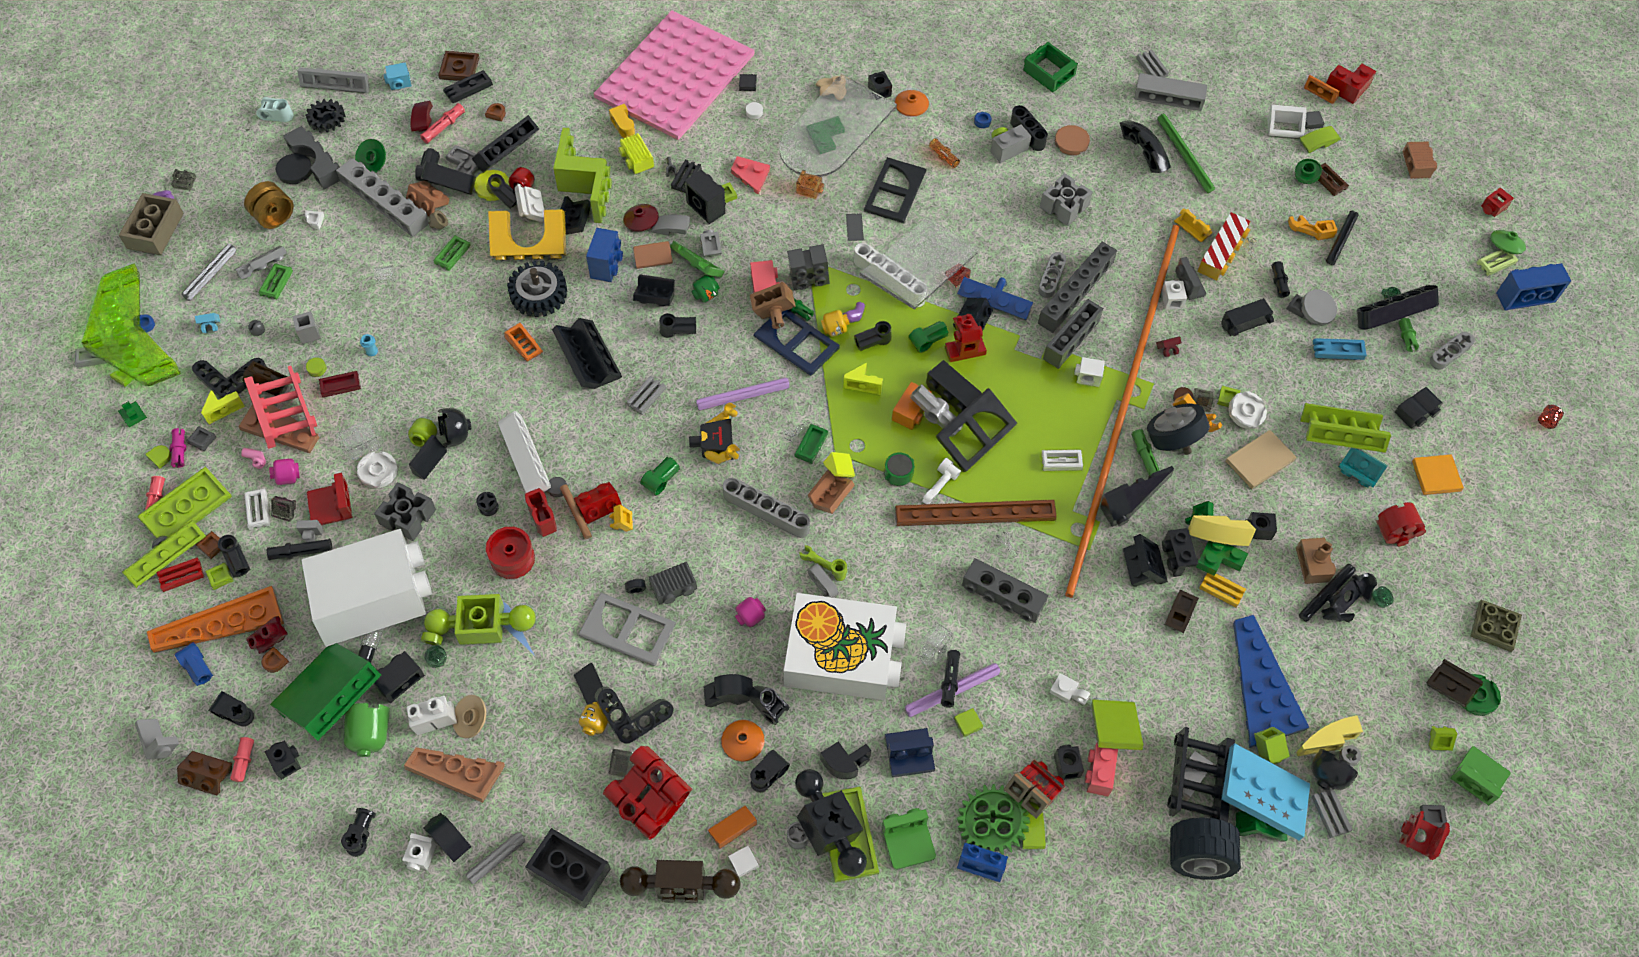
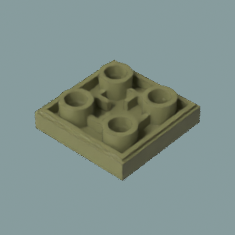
M1481 599L1478 603L1470 637L1512 652L1515 648L1522 614Z

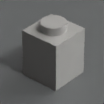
M311 311L292 316L295 330L302 344L321 339L317 322Z

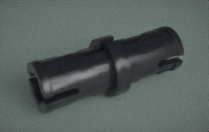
M1274 262L1271 265L1274 274L1273 282L1277 287L1278 296L1285 298L1290 294L1288 276L1285 274L1283 262Z

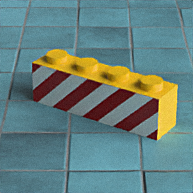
M1231 212L1201 260L1197 272L1216 281L1220 275L1224 276L1229 267L1227 263H1232L1236 255L1234 253L1235 250H1240L1243 244L1242 238L1246 239L1251 230L1248 228L1251 221Z

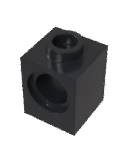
M885 71L868 75V88L875 101L891 97L892 83Z
M1251 512L1248 519H1245L1256 529L1252 539L1272 540L1277 532L1276 514Z
M1071 745L1060 746L1054 754L1058 776L1063 780L1081 778L1084 769L1079 747H1072ZM1069 758L1072 760L1073 764L1068 765L1064 762L1063 759Z

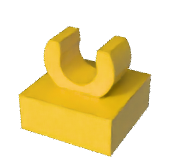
M622 505L615 506L614 513L609 515V518L614 520L610 527L614 530L622 529L625 532L633 530L632 511Z

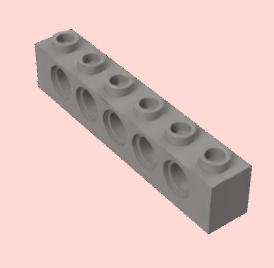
M351 158L336 170L340 182L410 236L414 237L429 225L427 213L422 208L416 207L409 198L403 197L400 191L391 188L387 181L379 179L377 174L373 171L370 172L362 162L358 163Z

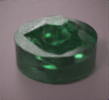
M1384 586L1378 587L1372 593L1375 603L1382 608L1388 607L1394 601L1392 592Z
M435 645L426 650L424 658L430 667L438 668L445 664L447 654L441 646Z

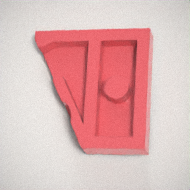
M737 156L731 168V173L735 177L740 178L746 186H751L756 194H759L769 173L770 165Z

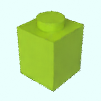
M1271 727L1254 734L1259 757L1272 764H1278L1283 759L1290 757L1285 733Z

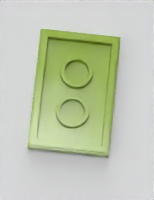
M1092 699L1091 706L1098 747L1142 750L1143 739L1135 702Z

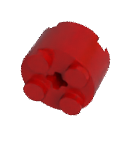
M1411 502L1403 503L1404 506L1399 508L1397 505L1391 506L1378 515L1379 520H1376V523L1386 543L1397 544L1398 547L1405 546L1409 543L1410 539L1426 533L1425 524L1415 505Z

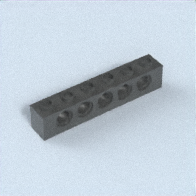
M1102 241L1041 310L1038 324L1054 333L1113 265L1117 250Z

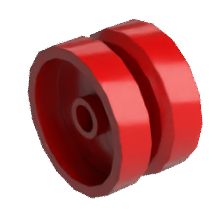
M514 526L503 527L491 534L486 542L487 556L493 571L498 576L505 579H517L526 575L532 569L535 563V553L530 538L524 530Z

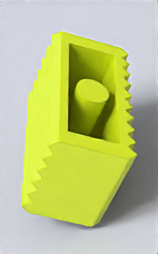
M639 133L620 139L619 153L622 158H626L625 162L629 170L632 169L634 174L654 167L653 157Z

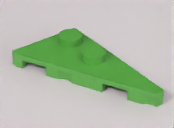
M673 241L670 245V248L688 260L692 267L700 269L709 277L723 276L724 270L676 241Z

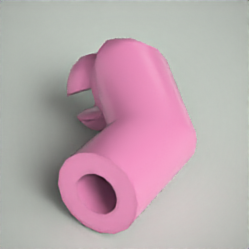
M250 448L242 449V457L252 459L253 467L261 469L265 466L266 459L262 451Z

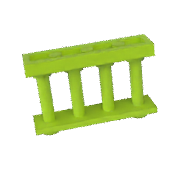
M1309 403L1304 404L1300 422L1309 423L1305 437L1306 441L1386 453L1391 438L1390 432L1379 430L1383 419L1382 414Z

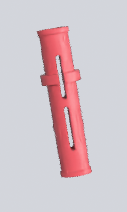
M457 103L451 110L444 112L438 121L420 135V138L428 144L447 126L453 125L455 120L465 113L464 107Z

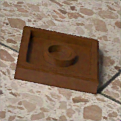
M445 51L438 74L439 79L460 81L475 74L479 53Z

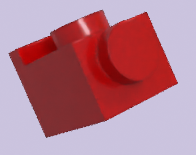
M1500 187L1486 197L1481 207L1485 214L1496 217L1508 209L1514 198ZM1498 197L1502 198L1504 202H1501Z

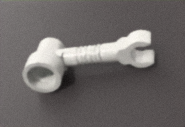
M945 458L937 470L943 475L923 497L922 502L924 504H930L949 479L955 480L961 473V470L955 467L948 458Z

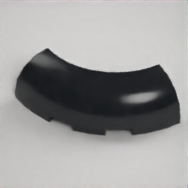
M1131 120L1119 122L1123 138L1133 142L1135 145L1139 144L1144 149L1143 155L1151 173H1162L1171 168L1164 147L1149 128Z

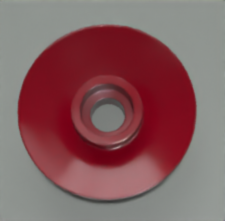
M639 204L631 207L625 213L623 222L629 230L641 232L652 228L657 223L659 214L654 206Z

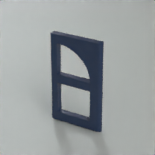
M789 310L781 312L782 318H788L802 328V330L785 346L778 339L777 329L772 327L771 318L754 333L753 336L810 376L840 348L839 344ZM810 334L828 346L811 364L793 352Z

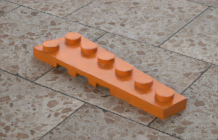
M269 586L146 632L150 648L155 653L187 646L192 642L196 644L255 631L275 616L280 617L281 625L284 624L274 588Z

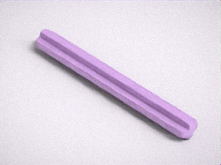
M785 377L697 399L696 404L699 410L729 402L788 389L789 381Z
M993 663L958 680V690L955 692V696L999 675V666ZM942 689L906 705L905 711L907 715L912 717L941 703Z

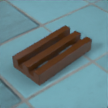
M1326 163L1321 165L1323 170L1318 181L1333 196L1348 189L1349 185Z

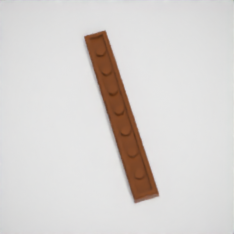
M1055 500L895 506L896 526L1056 521L1057 518Z

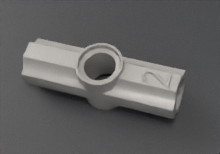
M922 384L910 395V398L925 411L926 419L934 424H938L943 429L956 418L948 410V403L941 398H936ZM962 425L958 430H956V431L951 435V437L954 436V435H956V433L961 430V428L963 427V425Z

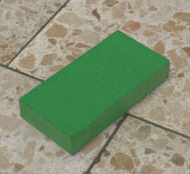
M810 424L795 452V457L813 464L828 435V430Z

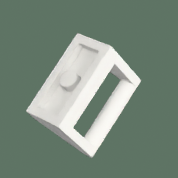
M1271 105L1267 115L1268 136L1289 138L1304 136L1306 108ZM1274 122L1298 124L1299 131L1274 129Z

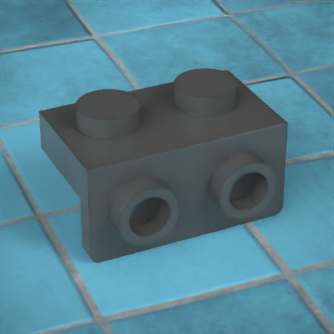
M1187 257L1180 258L1175 272L1179 281L1184 283L1188 299L1205 297L1206 291L1194 267L1191 266Z

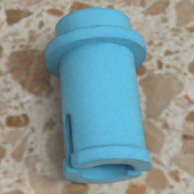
M369 334L363 335L360 344L365 349L368 356H375L378 353L375 338Z

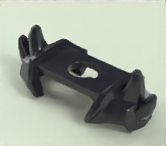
M1370 573L1352 575V578L1337 594L1329 598L1330 607L1321 611L1324 614L1322 616L1323 619L1351 622L1355 614H1345V611L1360 596H1363L1367 603L1371 601L1373 589L1377 586L1375 576ZM1349 590L1352 593L1350 594V599L1346 602L1344 594Z

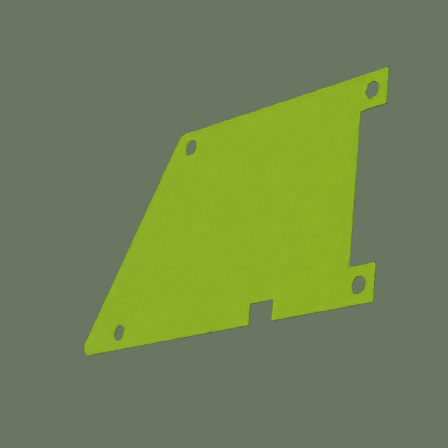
M828 267L830 284L823 286L811 284L817 329L840 345V348L823 364L835 452L849 454L851 460L884 472L886 459L891 454L898 452L908 454L913 458L915 466L913 478L910 482L929 490L942 477L943 474L937 469L943 460L948 458L955 467L961 470V473L955 480L950 478L939 491L940 494L963 503L1055 500L1056 521L1016 523L1079 546L1082 536L1077 537L1073 535L1071 526L1074 523H1081L1085 526L1088 517L1074 512L1073 508L1116 400L1122 401L1129 374L1104 366L1103 377L1099 387L1077 383L1078 376L1074 374L1076 364H1080L1082 357L1071 354L1058 369L1043 360L1044 353L1042 358L1039 359L1014 350L1021 335L987 323L982 337L987 350L986 355L950 362L945 350V343L955 341L954 331L957 330L953 326V318L957 317L959 313L926 301L921 307H913L884 286ZM856 284L860 287L861 291L858 295H849L846 292L847 286ZM857 302L865 304L862 318L859 321L846 325L847 331L834 337L825 334L821 323L824 314L835 310H840L843 314L849 310H854ZM879 321H886L891 325L892 338L890 343L887 345L877 344L862 351L857 348L854 335L874 328ZM938 321L944 322L949 332L948 336L933 343L925 352L920 353L908 338L909 334L916 328L921 327L924 329ZM819 341L822 353L828 346ZM943 360L982 393L989 388L1018 423L966 472H963L937 440L936 435L943 428L938 424L928 421L924 415L925 411L923 412L922 421L919 425L916 424L913 430L892 421L893 409L911 382L919 386L922 384L927 390L932 391L926 384L927 373ZM867 363V376L883 378L881 395L843 388L844 375ZM1136 377L1134 385L1140 388L1141 393L1137 397H1131L1129 404L1145 409L1154 383ZM931 392L936 398H941L937 392ZM948 403V410L957 417L959 414L956 412L955 408ZM980 412L972 416L990 439L1006 426L999 417L991 413ZM965 423L956 435L949 437L967 461L983 447L982 443ZM855 439L862 440L865 444L864 450L861 452L852 451L850 449L851 441ZM1042 450H1081L1083 469L1043 471ZM1047 457V459H1053V458H1059V457ZM1095 520L1087 547L1089 551L1100 525L1098 520Z

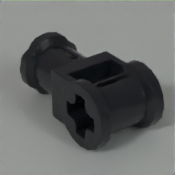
M365 808L356 809L355 813L357 815L354 823L349 825L347 832L341 839L342 846L353 857L361 856L366 851V842L370 834L368 828L371 820L376 816V813Z

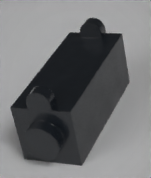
M1263 298L1226 311L1221 325L1230 336H1237L1239 333L1266 323H1273V311Z

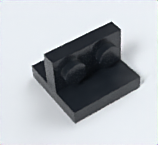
M1142 534L1133 536L1135 544L1123 548L1131 585L1137 587L1152 580L1159 584L1168 582L1159 545Z

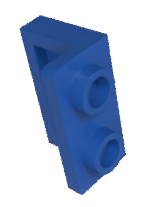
M964 843L957 869L1001 882L1008 856L980 848L977 845Z

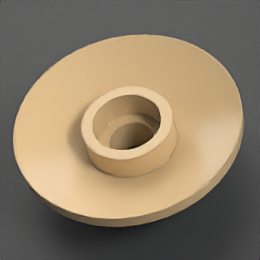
M465 696L455 708L457 723L453 724V727L458 736L472 738L483 728L486 720V706L479 696Z

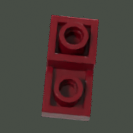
M430 100L414 104L410 122L412 132H422L429 128L432 121L429 114L433 107Z

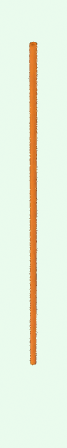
M1178 225L1172 226L1065 593V596L1072 598L1080 575L1180 227Z

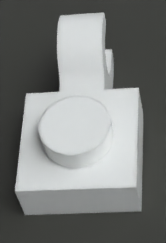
M1061 673L1050 690L1051 694L1067 703L1072 698L1082 705L1086 704L1090 695L1086 690L1077 689L1078 682Z

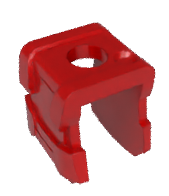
M1419 811L1416 815L1411 814L1409 820H1405L1402 825L1401 832L1403 834L1399 843L1427 856L1430 860L1436 859L1440 855L1443 844L1449 835V823L1445 822L1439 828L1423 820L1424 811ZM1418 829H1422L1426 833V839L1423 842L1415 840Z

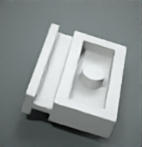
M517 184L514 189L519 216L525 215L528 219L543 222L544 206L541 191L526 186L523 188L520 184Z

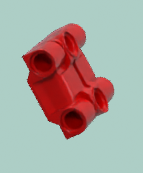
M640 746L630 756L629 760L634 764L622 780H614L608 784L603 791V795L618 808L621 818L630 821L648 840H651L666 826L682 806L692 788L649 746ZM658 771L662 773L661 781L658 779L657 776ZM650 784L651 789L644 796V798L641 799L639 795L646 788V786ZM631 805L635 808L634 815L631 812Z

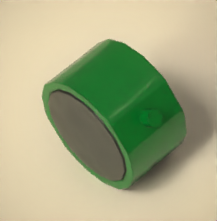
M902 452L891 454L885 462V480L895 486L908 484L914 474L913 458Z

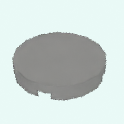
M1314 289L1302 298V313L1311 323L1326 325L1336 317V303L1327 292Z

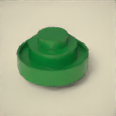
M1303 159L1295 167V177L1303 184L1315 183L1321 177L1322 167L1314 159Z

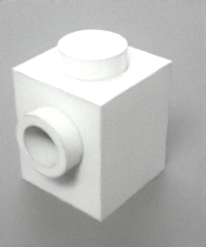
M1165 281L1161 291L1165 310L1183 309L1187 300L1183 281Z

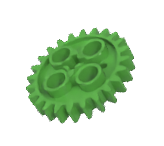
M992 784L991 790H988L986 785H983L982 792L975 788V796L968 793L970 801L962 800L965 808L958 809L962 815L957 817L958 823H961L958 829L960 832H963L961 834L962 839H968L966 843L977 845L986 850L999 851L1002 855H1004V849L1006 848L1012 853L1011 846L1020 847L1018 839H1026L1022 832H1029V827L1025 825L1030 823V818L1026 817L1029 815V812L1021 806L1023 801L1018 803L1003 790L1004 785H1001L999 790H996L995 784ZM981 806L988 807L987 811L983 813L977 810ZM1004 806L1010 808L1006 813H1002L999 810ZM994 817L997 818V819H995V822H994V823H991V822H990V821H992V818H994ZM984 827L988 829L984 834L977 833L979 828ZM1006 827L1010 829L1009 833L1007 834L999 833L1000 829Z

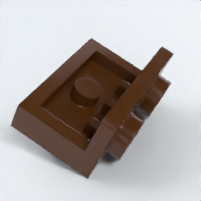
M192 751L177 766L178 783L217 796L220 793V783L232 771V763Z

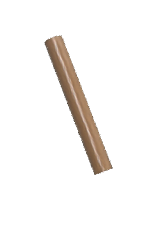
M567 484L562 485L560 490L584 539L591 538L592 535Z

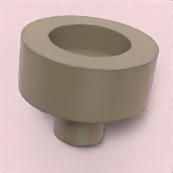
M436 210L430 214V222L428 224L431 228L435 227L441 230L448 225L447 217L441 211Z

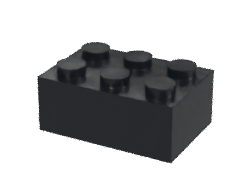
M553 828L549 830L525 866L531 876L584 908L587 907L611 870L608 861Z

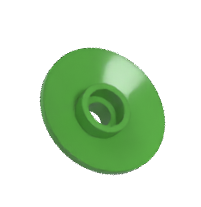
M1495 230L1490 235L1492 243L1507 253L1522 254L1526 250L1525 242L1513 231Z

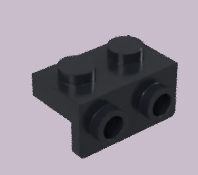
M569 196L564 197L560 210L565 211L566 235L584 231L591 208V202L588 199L573 202Z
M639 274L638 286L633 294V301H638L642 304L651 303L658 306H670L674 298L675 280Z
M967 298L958 316L971 314L983 331L988 319L992 315L993 309L987 298Z
M1187 528L1168 530L1162 541V549L1168 556L1167 566L1169 570H1172L1173 577L1182 576L1186 567L1197 566L1196 553Z

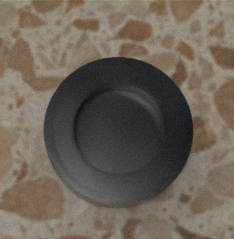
M633 579L625 583V590L630 594L643 592L646 589L645 580Z

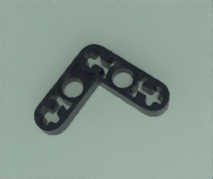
M253 358L228 378H225L205 360L195 362L192 371L202 383L221 399L235 391L239 395L247 388L245 382L240 383L237 380L244 375L246 368L252 361L266 366L261 358ZM201 368L206 369V375L202 370H200ZM215 377L219 378V381L217 383L210 384L211 379Z
M603 686L595 693V700L614 734L625 744L635 741L669 719L674 711L673 705L669 701L658 699L629 717L617 694L611 688ZM603 693L611 694L608 696V699L613 705L609 706L606 701L601 700L604 698ZM661 705H664L666 707V712L664 714L659 712L661 710ZM616 709L621 710V717L616 721L611 720V713ZM651 711L655 713L657 719L650 713ZM642 716H649V724L645 727L640 726V718ZM632 723H634L635 726L639 729L638 731L634 729ZM625 728L628 729V730H630V731L628 732V733H629V736H628V737H625V736L623 735V734H624V731H623V730H624Z

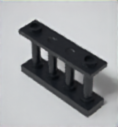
M1184 727L1179 733H1176L1174 738L1176 753L1172 791L1167 801V807L1170 808L1169 816L1173 817L1181 809L1228 822L1230 804L1222 800L1229 749L1235 743V739L1226 738L1220 744L1214 745L1188 738L1189 728ZM1187 747L1214 753L1218 757L1217 764L1211 765L1186 758ZM1185 767L1213 774L1216 777L1215 785L1210 786L1184 779ZM1183 788L1212 795V798H1214L1213 806L1208 807L1182 800Z

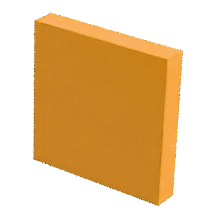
M1452 454L1417 457L1412 460L1423 495L1461 492L1464 489Z

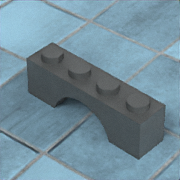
M300 126L283 135L292 153L316 159L310 168L315 180L323 189L340 181L336 172L340 166L337 162H332L333 159L330 154L323 151L324 149L319 141H314L315 139L309 130L306 131Z

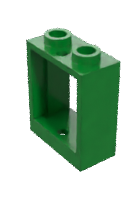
M1047 42L1043 46H1039L1035 52L1026 56L1023 71L1051 92H1054L1076 75L1078 63ZM1046 58L1059 67L1060 70L1054 75H1050L1037 64Z

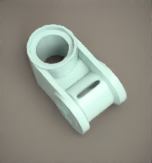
M264 97L261 100V107L256 112L260 119L266 121L288 122L294 117L288 101L285 99Z

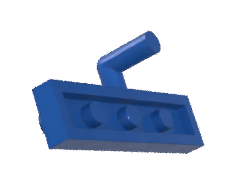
M964 277L957 293L966 298H987L992 308L1027 320L1033 302L1002 291L1003 287L1007 285V281L1003 277L999 278L996 288Z

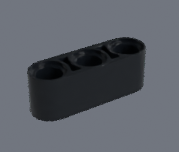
M1022 105L1015 106L1012 109L1010 124L1013 128L1022 125L1031 135L1029 146L1035 151H1042L1046 146L1047 131L1026 107Z
M425 161L420 179L472 195L477 177Z

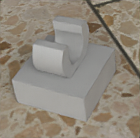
M318 520L297 521L296 529L306 542L315 541V535H322L323 527Z

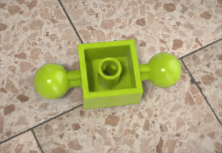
M500 594L457 596L456 615H449L448 612L442 609L431 610L425 616L424 626L428 632L443 635L450 628H455V636L460 645L502 643L503 625H511L516 631H527L535 624L536 615L533 609L527 605L515 606L510 613H504V604Z

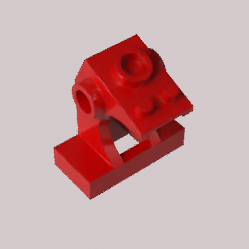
M966 314L954 317L953 321L957 330L954 331L955 341L945 343V350L949 361L955 362L986 355L987 350L982 339L983 331L981 326L977 325L973 316Z

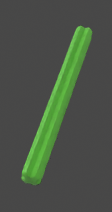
M1163 113L1158 116L1157 120L1207 193L1214 191L1215 186L1166 114Z

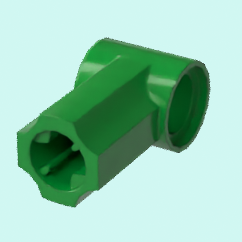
M938 321L924 329L921 327L914 329L908 338L916 349L922 353L927 351L933 343L947 337L949 332L946 324Z
M666 457L653 471L649 470L643 475L640 484L657 496L665 489L667 482L680 470V466L673 458Z

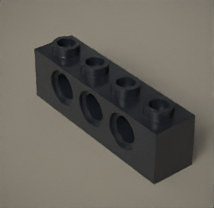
M527 115L480 150L472 158L473 162L483 173L531 138L539 130V127Z

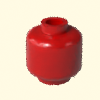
M519 167L511 174L508 183L515 191L514 188L517 184H520L523 188L525 186L531 188L535 178L529 169Z

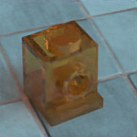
M802 170L796 182V194L817 199L819 193L822 194L825 184L822 183V177L808 174L806 170Z

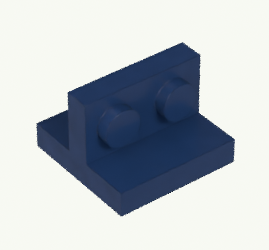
M928 728L885 734L892 778L935 772L932 754L934 743L933 738L929 737Z

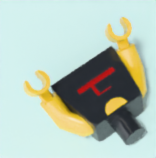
M730 402L724 406V411L705 424H701V436H689V447H701L702 457L716 464L738 459L739 455L736 451H739L740 448L733 444L731 419H729V416H737L738 412L734 409L736 405Z

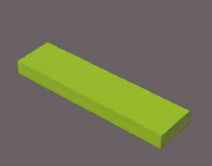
M191 520L125 568L122 573L137 588L156 574L157 571L163 569L206 537V535Z

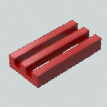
M197 557L157 571V576L161 584L160 588L165 592L204 578L201 562ZM198 571V572H196V573H194V574H191V575L186 576L187 574H190V573H192V572ZM176 578H180V579L171 581V582H169V583H166L167 581H170V580H173V579H176Z

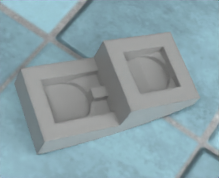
M661 215L657 223L652 227L651 232L668 236L670 232L686 235L690 224V216Z

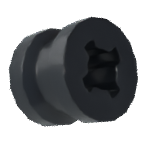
M483 492L478 495L476 503L482 515L492 516L497 513L499 505L493 493Z

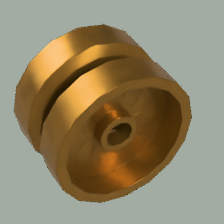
M265 181L253 186L248 191L244 200L245 210L261 226L267 229L279 227L293 213V200L274 182Z

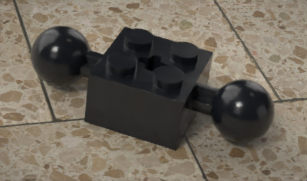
M813 769L801 771L795 780L796 790L801 796L810 798L812 802L804 805L797 815V819L817 856L837 848L840 852L838 866L841 872L850 877L862 874L867 865L866 855L861 849L852 847L850 842L856 840L863 831V827L841 790L824 797L821 792L824 784L821 774Z

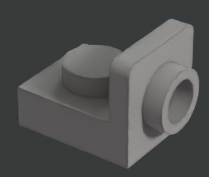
M714 230L703 231V234H700L703 257L722 254L719 233L714 232Z

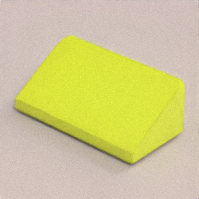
M831 452L823 462L825 467L834 476L850 478L855 476L849 454Z

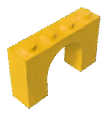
M562 209L544 210V235L541 241L532 247H521L513 241L510 231V213L508 211H488L490 256L495 257V260H507L506 257H514V260H525V256H532V259L535 260L543 259V256H550L551 259H562V256L566 255L565 211Z

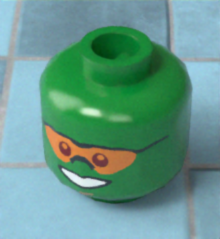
M704 275L693 282L694 290L691 292L696 300L700 299L706 303L718 295L720 287L713 276Z

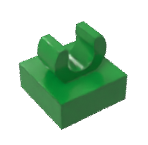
M128 401L121 405L122 409L118 410L129 428L147 418L136 401L131 404Z

